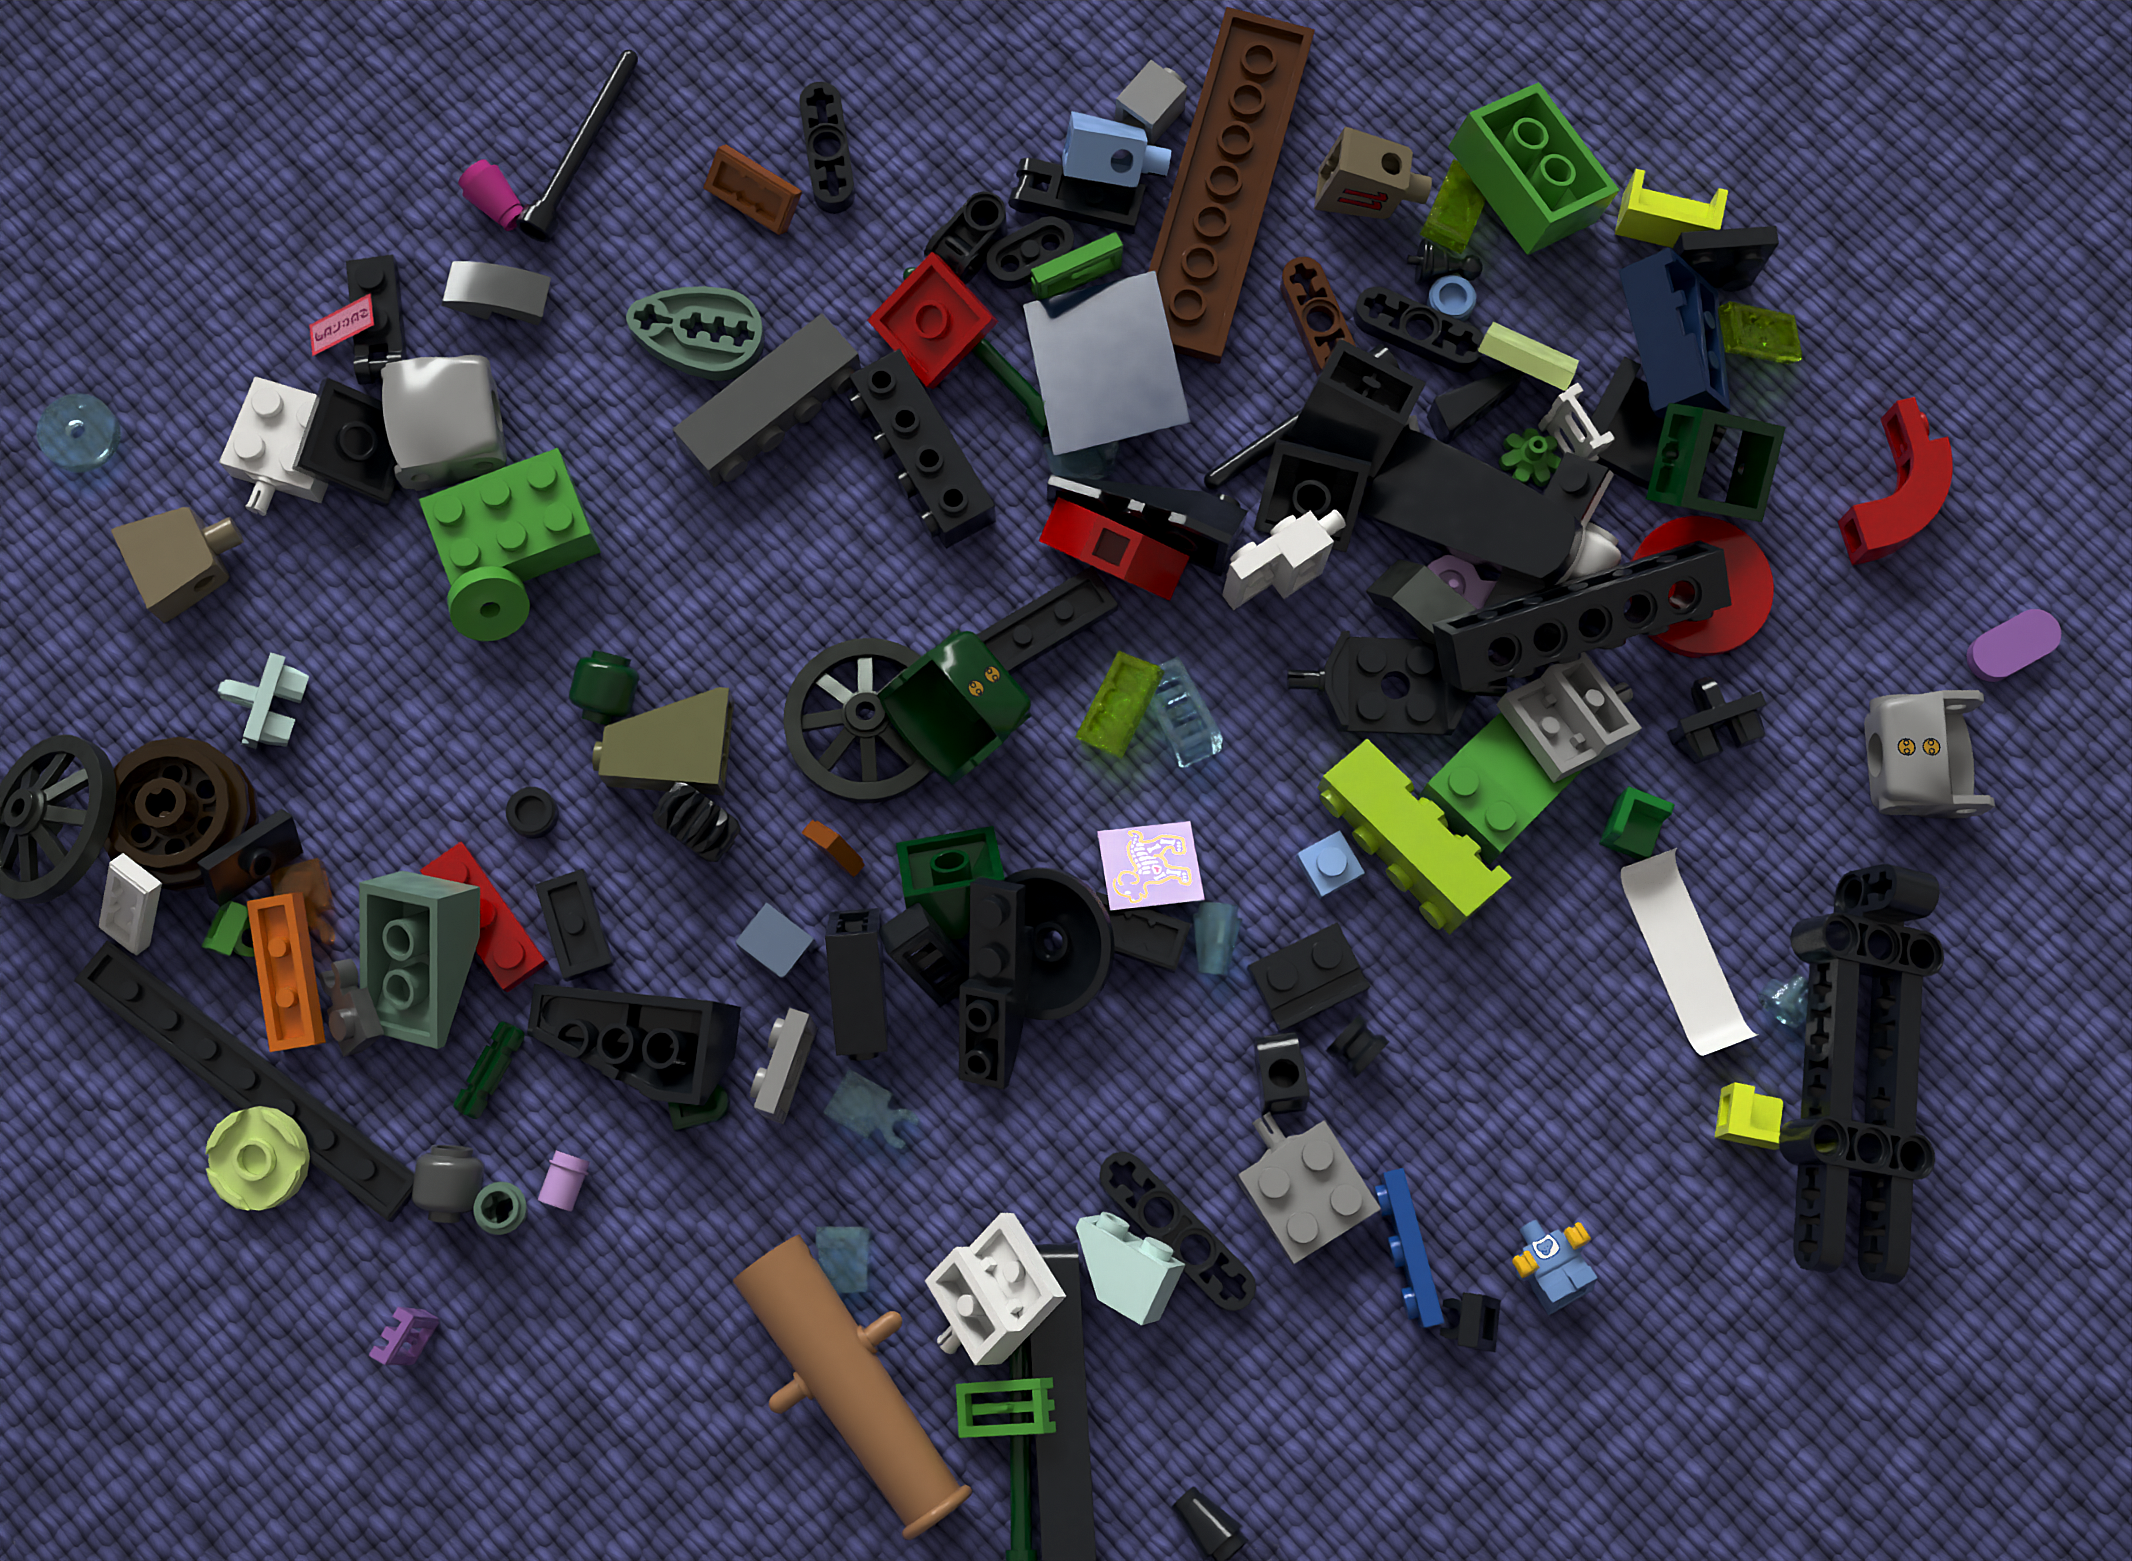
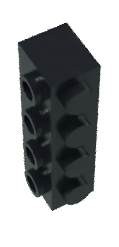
M898 349L849 375L852 393L847 396L848 401L860 421L867 418L875 430L870 436L882 459L886 460L891 457L899 470L894 473V477L907 499L914 496L923 511L918 513V517L929 537L932 539L938 536L947 549L995 523V504L901 350Z

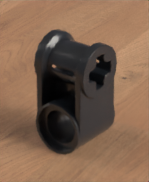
M985 191L975 193L969 197L956 214L931 237L924 250V257L926 258L931 252L939 255L965 285L969 283L986 261L990 247L998 240L1007 236L1006 209L1001 198L992 192ZM983 216H991L996 219L993 224L988 226H980L975 223L977 219Z

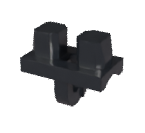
M1703 677L1695 680L1691 688L1692 699L1698 713L1680 719L1677 722V728L1667 732L1672 746L1683 743L1694 764H1698L1712 759L1723 752L1715 733L1718 729L1728 728L1737 749L1757 743L1764 738L1766 734L1759 711L1767 703L1761 691L1726 703L1715 680L1711 677Z

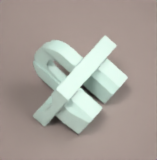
M270 652L259 688L233 680H225L219 685L217 693L221 695V699L252 709L241 745L256 749L258 742L268 745L287 747L295 719L270 712L271 701L274 695L301 703L309 676L295 668L283 665L284 656Z

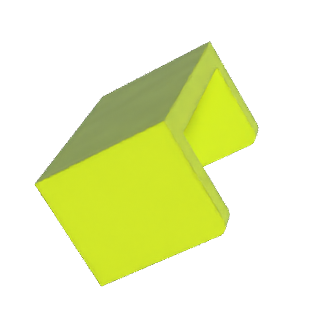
M1635 169L1623 193L1615 235L1673 248L1681 232L1720 230L1728 190L1718 188L1710 204L1644 189L1642 185L1645 171Z

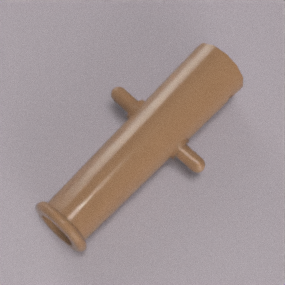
M800 1234L769 1251L733 1279V1284L748 1302L754 1314L795 1370L793 1373L795 1379L770 1397V1409L774 1413L782 1414L806 1396L810 1400L815 1398L905 1525V1528L902 1530L904 1540L910 1541L921 1535L972 1495L970 1486H959L876 1355L878 1352L877 1345L901 1328L902 1317L898 1312L889 1311L866 1328L862 1325L858 1326L822 1268L813 1258Z

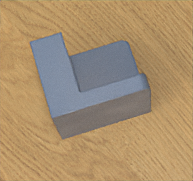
M767 902L735 941L741 952L754 962L759 961L780 978L787 977L806 951L813 954L818 947L812 936Z

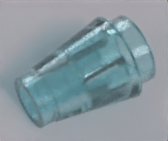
M1199 902L1198 914H1193L1197 962H1199L1198 972L1228 975V966L1231 962L1243 919L1238 918L1239 905Z

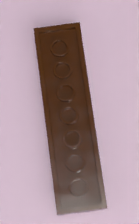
M1226 7L1148 272H1156L1175 353L1217 364L1221 363L1315 29Z

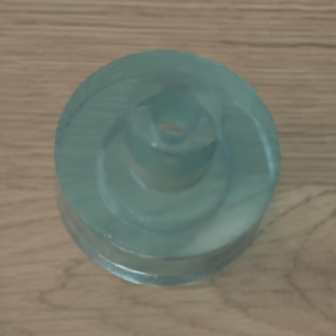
M1797 974L1787 984L1776 979H1770L1759 992L1757 998L1761 1005L1776 1019L1790 1027L1798 1028L1806 1019L1808 1002L1803 997L1808 992V981Z

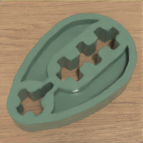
M700 286L660 291L635 301L627 311L626 321L632 337L652 356L668 366L689 375L715 381L739 377L756 364L764 348V329L757 308L743 294L731 289ZM649 314H655L658 323H652L649 330H643L641 321H647ZM695 322H701L704 331L698 332L696 338H689L687 329H693ZM718 326L725 327L728 336H721L719 342H712L710 333H716ZM741 330L748 331L751 340H745L742 346H735L733 337H739Z

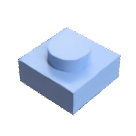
M1340 830L1302 850L1295 856L1319 900L1356 881L1365 874Z

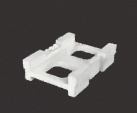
M1576 383L1557 397L1552 404L1551 410L1543 417L1538 427L1541 432L1547 429L1549 434L1556 438L1558 447L1563 455L1567 451L1596 463L1599 460L1597 454L1606 450L1615 438L1610 431L1600 436L1577 401L1583 389L1579 383ZM1572 411L1586 430V438L1574 422L1571 415ZM1560 427L1563 429L1566 436L1572 443L1575 449V453L1571 451V449L1563 439L1560 433Z

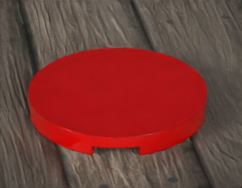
M1707 516L1681 517L1662 524L1643 540L1631 561L1638 560L1698 540L1724 549L1732 605L1715 610L1714 615L1709 619L1702 621H1680L1671 624L1670 629L1665 633L1647 635L1661 647L1673 653L1691 658L1720 655L1743 646L1758 632L1766 621L1774 596L1771 568L1757 543L1738 527L1726 521ZM1676 583L1671 587L1668 599L1674 594Z

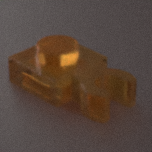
M314 858L280 868L270 874L274 896L303 892L309 932L319 929L322 942L326 945L334 944V930L330 924L322 920L321 912L335 908L324 862L319 858Z

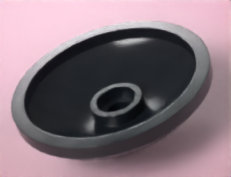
M1037 867L1025 869L1005 877V882L1026 885L1025 925L1034 927L1031 975L1025 1017L1036 1020H1053L1082 1010L1104 988L1114 961L1115 940L1113 927L1102 901L1082 880L1070 873L1054 868ZM1055 931L1062 937L1061 948L1056 947L1053 943L1052 938Z

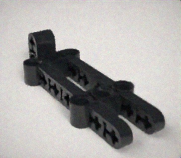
M1880 864L1850 871L1844 874L1837 884L1834 896V913L1803 919L1792 928L1790 936L1791 947L1801 961L1809 964L1801 1119L1790 1120L1781 1128L1779 1149L1782 1156L1789 1163L1798 1166L1793 1251L1796 1263L1805 1270L1829 1274L1835 1272L1840 1267L1845 1251L1849 1175L1862 1178L1858 1266L1861 1274L1871 1281L1896 1284L1905 1277L1909 1268L1913 1180L1924 1179L1929 1176L1935 1164V1152L1931 1142L1925 1136L1916 1133L1923 977L1938 973L1943 966L1944 951L1939 939L1934 934L1906 927L1904 922L1925 918L1934 911L1939 900L1940 890L1936 877L1929 873L1890 864ZM1859 974L1872 977L1865 1123L1852 1121Z

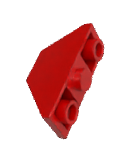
M1060 497L1057 498L1038 540L1169 601L1190 556Z

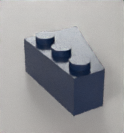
M1670 247L1620 269L1619 274L1649 389V402L1654 414L1658 418L1665 420L1669 403L1704 408L1722 413L1731 411L1718 291Z

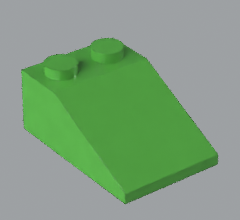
M1500 712L1426 784L1418 797L1432 800L1445 813L1448 826L1461 837L1467 834L1481 847L1479 855L1488 864H1491L1585 768L1553 783L1503 713Z

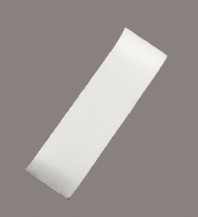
M1677 848L1622 868L1621 881L1626 897L1686 1036L1694 1050L1699 1055L1704 1056L1759 1034H1755L1750 1030L1740 1013L1678 871L1675 858Z

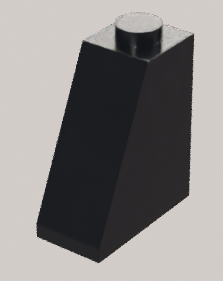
M880 908L830 912L825 934L836 1056L848 1055L849 1059L856 1061L870 1060L876 1058L879 1052H888L889 1034L883 947L879 935L881 927Z

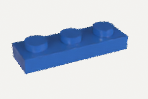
M1404 1168L1383 1172L1380 1175L1382 1185L1374 1186L1376 1201L1381 1208L1379 1210L1381 1217L1390 1215L1395 1236L1387 1237V1242L1394 1267H1403L1408 1287L1402 1288L1400 1291L1408 1320L1417 1318L1419 1328L1442 1324L1444 1319Z

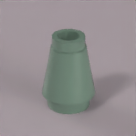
M494 1182L487 1185L480 1191L474 1203V1216L478 1225L484 1231L495 1235H502L513 1231L526 1220L528 1215V1208L523 1193L518 1187L508 1182ZM513 1202V1210L509 1212V1218L505 1220L502 1215L503 1207L507 1203Z

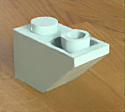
M1102 1212L1101 1215L1080 1218L1076 1230L1097 1300L1140 1325L1160 1320L1185 1264L1172 1257L1173 1249L1165 1243L1151 1237H1145L1142 1240L1128 1232L1130 1225L1113 1214Z

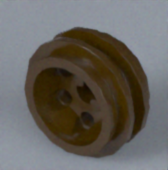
M184 737L150 741L124 756L113 769L116 779V804L112 824L103 847L111 861L124 853L162 883V889L178 892L205 887L197 862L258 824L259 812L256 790L243 768L208 742ZM182 776L181 780L178 783L173 780L177 777ZM206 783H212L215 794L209 799H202L200 796L201 787ZM168 804L175 806L171 813L164 811ZM208 819H213L210 827L203 835L201 832L202 824ZM149 826L151 829V836L146 842H143L141 827ZM176 841L184 842L185 849L183 851L169 854V847L172 843Z

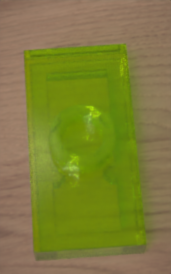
M1453 159L1446 172L1419 235L1462 254L1468 244L1486 198L1461 164Z
M1732 301L1718 307L1725 352L1787 365L1802 359L1794 315Z
M1118 651L1075 738L1081 743L1122 759L1165 672L1157 665Z

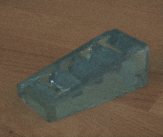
M1179 656L1135 676L1136 683L1180 768L1190 766L1223 749L1221 732ZM1178 679L1179 685L1158 695L1155 694L1154 689ZM1183 697L1188 699V701L1165 711L1163 709L1164 706ZM1194 714L1196 715V719L1174 729L1172 724Z

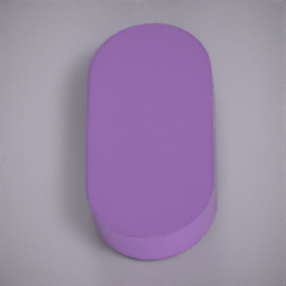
M2026 610L1975 639L1967 650L1968 666L1982 680L1988 682L2001 681L2054 651L2061 640L2060 625L2050 613L2044 610Z

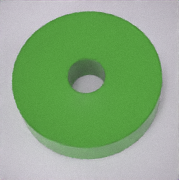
M487 566L466 572L453 583L447 595V607L453 626L465 637L477 641H494L513 634L524 624L530 610L528 595L522 580L515 573L501 567ZM494 602L492 605L482 606L485 603Z

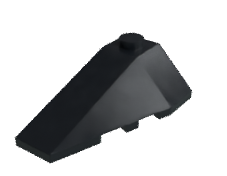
M1051 475L1047 483V501L1055 504L1057 498L1060 497L1190 556L1188 563L1220 577L1241 535L1248 513L1232 497L1224 494H1215L1213 496L1204 491Z

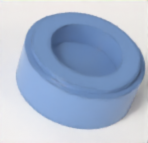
M1448 275L1438 279L1432 285L1427 298L1428 307L1463 322L1469 318L1476 303V293L1473 286L1466 279L1455 275Z

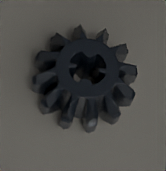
M676 782L669 792L666 791L658 802L659 806L652 814L655 824L708 862H718L724 853H728L736 842L734 839L741 831L740 825L734 817L686 783Z

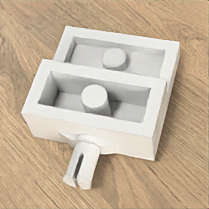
M254 377L219 461L231 477L255 484L248 504L245 506L247 510L265 516L275 490L318 503L322 502L329 484L292 469L317 396L316 394Z
M1311 510L1298 519L1291 515L1279 522L1271 530L1270 534L1272 536L1258 546L1255 542H1250L1235 552L1230 558L1232 563L1226 574L1227 578L1222 594L1231 608L1235 610L1272 584L1282 598L1285 599L1321 575L1334 543L1330 536L1346 526L1341 514L1337 510H1333L1319 521Z
M1000 1213L970 1247H955L925 1280L951 1324L937 1338L938 1344H943L940 1348L948 1354H954L957 1348L963 1344L974 1365L1002 1364L1066 1297L1014 1213Z

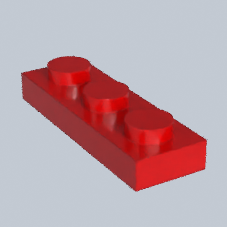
M462 841L420 869L422 875L480 887V938L475 951L505 992L508 993L549 964Z

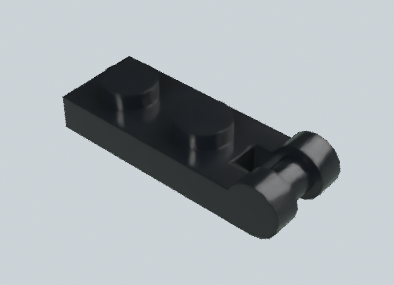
M1034 158L1020 159L1016 176L1019 178L1018 186L1012 188L1008 201L1012 209L1021 213L1036 211L1130 234L1135 233L1146 184L1138 183L1137 187H1127L1064 176L1063 165ZM1037 184H1050L1048 192L1036 190Z
M393 254L346 261L350 304L371 293L374 320L373 326L353 335L355 352L353 363L359 385L375 383L376 378H381V369L386 366V363L407 360L398 263ZM388 351L387 357L374 359L373 353Z

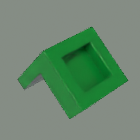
M1628 786L1614 800L1599 845L1640 861L1650 858L1662 823L1672 815L1675 805Z

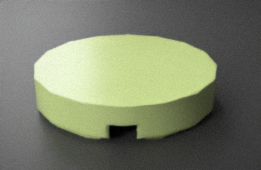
M262 1106L233 1112L218 1123L207 1141L205 1155L209 1154V1168H206L208 1180L218 1196L236 1209L248 1211L273 1208L282 1205L294 1196L307 1177L310 1159L306 1136L295 1120L278 1109Z

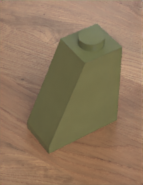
M718 687L605 726L602 742L596 741L594 745L593 770L599 771L598 775L607 787L670 791L674 784L679 782L690 785L702 794L724 796L735 704L730 689Z

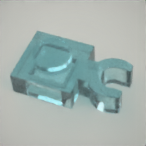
M850 1069L847 1071L823 1113L828 1118L867 1140L870 1139L875 1128L883 1131L884 1138L888 1144L900 1150H904L907 1144L894 1135L893 1128L895 1124L903 1120L910 1122L914 1126H918L920 1123L917 1115L910 1110L897 1109L892 1111L889 1109L888 1106L894 1097L893 1093Z

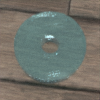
M70 394L52 402L42 413L36 431L37 441L43 453L57 466L71 472H87L101 467L115 454L121 439L120 424L115 414L101 400L87 394ZM85 428L82 436L73 438V434L77 429Z

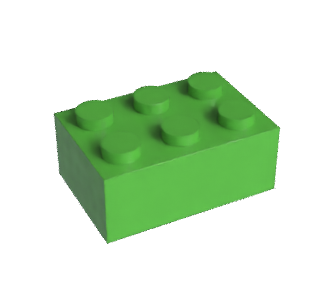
M1539 82L1468 113L1448 146L1449 150L1527 255L1596 223L1620 191Z
M558 448L419 499L451 586L466 572L480 567L495 566L505 568L515 573L524 582L601 553L569 468Z

